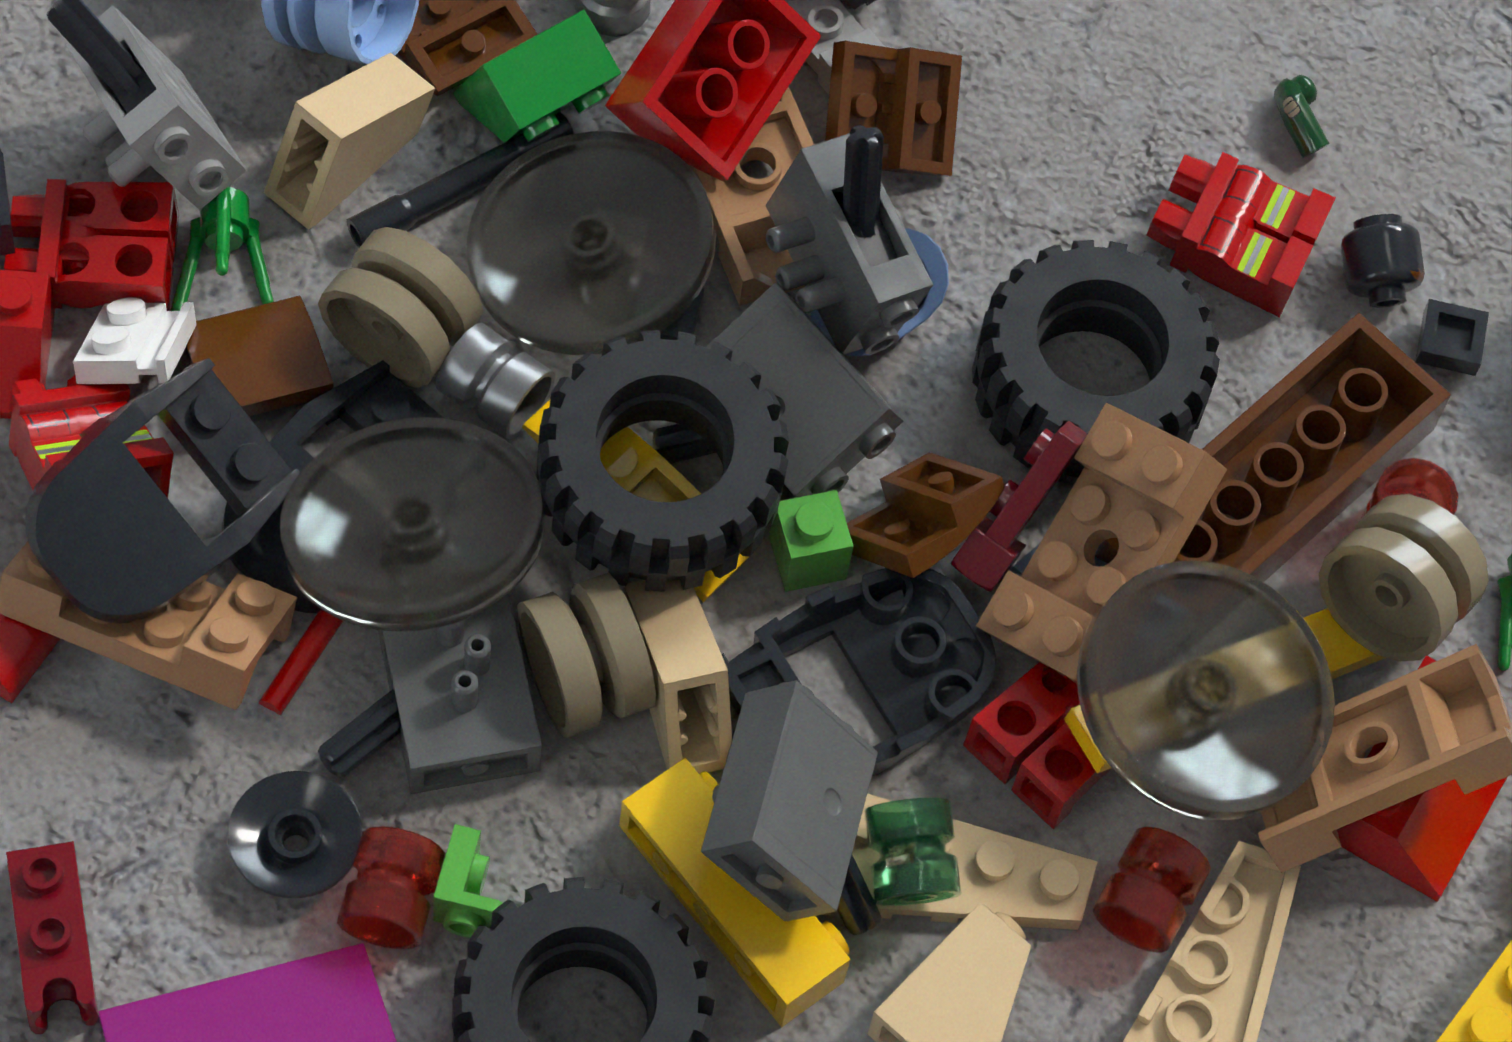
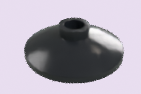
M286 771L260 780L240 797L229 819L227 832L228 846L232 861L237 870L254 887L277 897L306 898L323 893L334 887L353 868L362 845V823L354 801L337 783L322 775L311 772ZM294 835L302 836L308 841V845L303 850L295 852L287 850L283 844L287 838Z

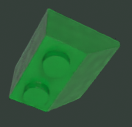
M584 9L481 65L453 94L463 108L504 143L522 133L526 140L530 142L558 126L560 123L555 115L574 105L578 114H581L610 97L606 86L621 74V71Z

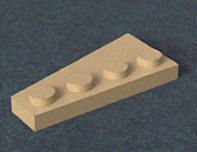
M867 794L852 851L858 868L884 919H891L892 914L930 916V921L957 923L958 918L965 919L982 902L993 913L1003 912L1007 914L1020 927L1078 930L1098 863V861L871 794Z
M1238 841L1123 1042H1257L1301 865L1281 873L1265 848Z

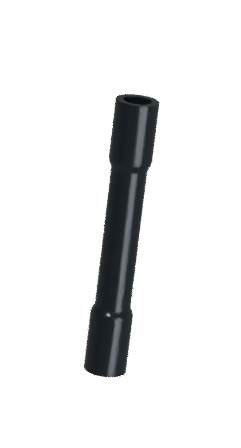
M560 112L555 115L560 124L542 136L528 142L522 133L506 143H502L402 195L391 196L348 218L346 222L352 239L357 247L360 248L374 230L390 227L407 231L417 221L520 168L531 167L574 145L576 138L569 121Z

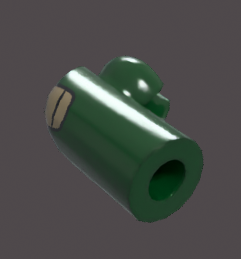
M1297 75L1292 80L1286 78L1278 84L1274 91V99L1286 129L1302 158H1305L1330 143L1309 106L1316 100V87L1309 77Z

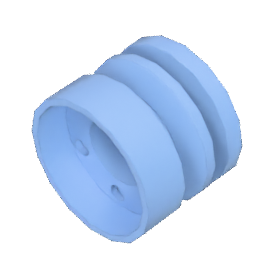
M261 0L265 26L275 41L288 47L304 48L317 54L327 52L339 59L367 65L390 52L396 55L401 50L412 30L419 6V0Z

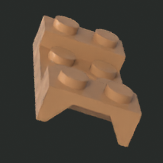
M789 87L728 180L721 181L688 165L720 242L718 256L739 306L755 302L775 282L777 283L775 277L777 268L793 262L788 250L775 253L768 247L766 233L768 229L776 226L765 206L800 150L814 145ZM759 160L768 164L772 168L773 173L766 178L755 179L747 176L740 167L748 161ZM803 285V286H800V287H797V288H794V289H792V290L785 291V292H790V291H793V290H797V289H800V288H804V287H806V286Z
M1108 403L1104 405L1074 457L1075 460L1084 466V469L1020 577L1009 570L1007 571L976 624V627L990 634L991 637L1002 644L1013 647L1095 695L1098 693L1227 471L1222 464L1206 451ZM1118 538L1119 549L1115 558L1107 565L1096 566L1094 557L1099 545L1107 539Z
M28 541L2 571L0 581V614L234 710H237L242 703L256 664L273 639L284 643L288 638L297 600L296 596L273 588L262 581H257L237 573L226 589L205 580L201 585L194 586L175 598L168 605L144 619L121 624L104 622L82 612L68 599L36 559Z
M1477 644L1237 748L1238 758L1258 798L1266 828L1258 832L1260 842L1282 873L1341 848L1337 829L1453 779L1456 780L1465 795L1512 775V724L1497 679ZM1378 743H1386L1383 750L1377 755L1364 758L1365 751Z

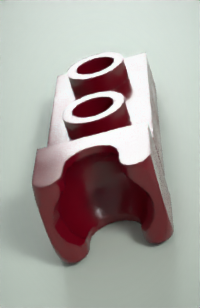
M1070 421L1064 424L1056 434L1045 428L1024 457V460L1032 465L1028 474L1020 485H1017L1012 480L1006 483L1003 492L989 511L997 517L993 522L989 518H985L971 532L951 561V565L981 588L992 592L998 582L1001 583L1007 571L1014 565L1026 548V545L1017 538L1074 459L1087 433Z
M74 841L6 852L24 1000L30 1030L35 1034L46 1032L48 1028V1010L55 1002L61 1000L74 1002L80 1010L82 1022L87 1026L95 1025L99 1020Z

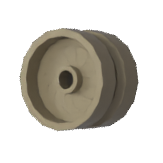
M390 227L374 230L356 251L351 262L352 268L340 271L324 290L318 302L320 313L333 336L367 367L370 368L384 360L390 365V372L406 386L414 388L426 386L439 372L446 356L451 351L450 346H454L467 330L478 323L483 313L480 295L461 269L430 243L404 230Z
M1410 494L1387 496L1374 505L1355 525L1354 531L1344 537L1325 556L1319 572L1321 596L1333 619L1356 642L1374 654L1395 661H1418L1435 651L1452 632L1454 624L1463 619L1482 599L1489 582L1487 561L1475 536L1455 515L1433 501Z
M609 573L573 584L569 606L554 592L518 603L517 619L526 659L544 707L555 728L563 738L599 727L603 704L617 718H625L655 707L656 691L654 676L639 625L618 582Z

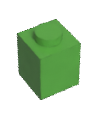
M837 490L780 501L778 511L770 527L769 539L784 591L788 592L846 580L853 543Z

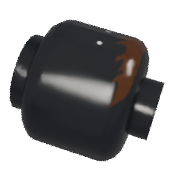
M1397 214L1372 215L1356 220L1353 223L1354 230L1347 233L1341 242L1347 290L1356 296L1369 298L1370 306L1375 308L1391 307L1405 303L1407 301L1406 292L1417 288L1424 280L1425 272L1418 230L1410 224L1402 223V216Z

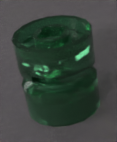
M926 797L903 799L876 804L864 810L868 847L878 852L880 859L871 866L875 904L881 906L918 905L948 900L962 894L958 859L955 855L946 851V845L955 838L951 801L949 799ZM909 854H914L913 863H911Z

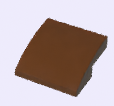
M419 0L412 30L398 54L408 67L435 87L433 94L438 97L463 84L481 65L538 34L516 0Z
M846 40L834 42L825 141L849 134L851 128L857 125H862L866 128L876 127L884 136L882 171L943 177L952 176L962 56L912 47L895 49Z
M300 295L198 320L185 347L189 365L207 358L211 359L215 364L212 371L249 417L312 401L334 388L319 339Z
M930 452L879 479L886 502L847 523L853 543L852 555L906 576L916 577L952 552L982 522L1005 488L1002 476Z

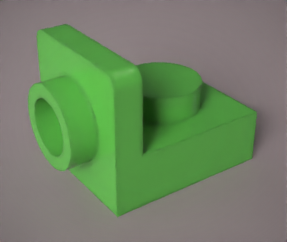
M455 824L433 897V921L443 923V927L455 935L471 938L478 926L491 927L492 911L500 906L502 902L480 896L490 862L489 856L480 854L481 830Z

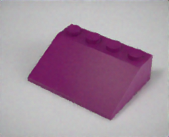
M364 943L98 1011L105 1042H397Z

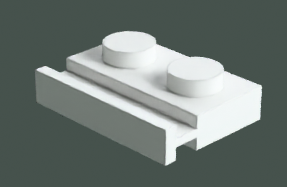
M133 297L121 298L111 303H105L73 360L77 384H136L141 382L144 375H157L158 383L170 380L197 325L193 302H184L180 311H167L166 303H145L142 299Z

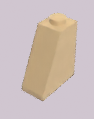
M390 52L296 101L264 194L307 229L314 227L418 134L435 87Z
M646 580L628 583L626 587L624 586V593L639 625L654 676L656 700L655 707L650 708V713L666 769L668 770L685 757L699 774L702 771L713 772L724 769L732 743L728 669L694 588L683 590L680 580L666 581L664 592L645 591Z
M980 902L874 1011L867 1034L875 1042H1001L1031 949V945L1025 941L1026 936L1022 928L1003 912L993 913Z

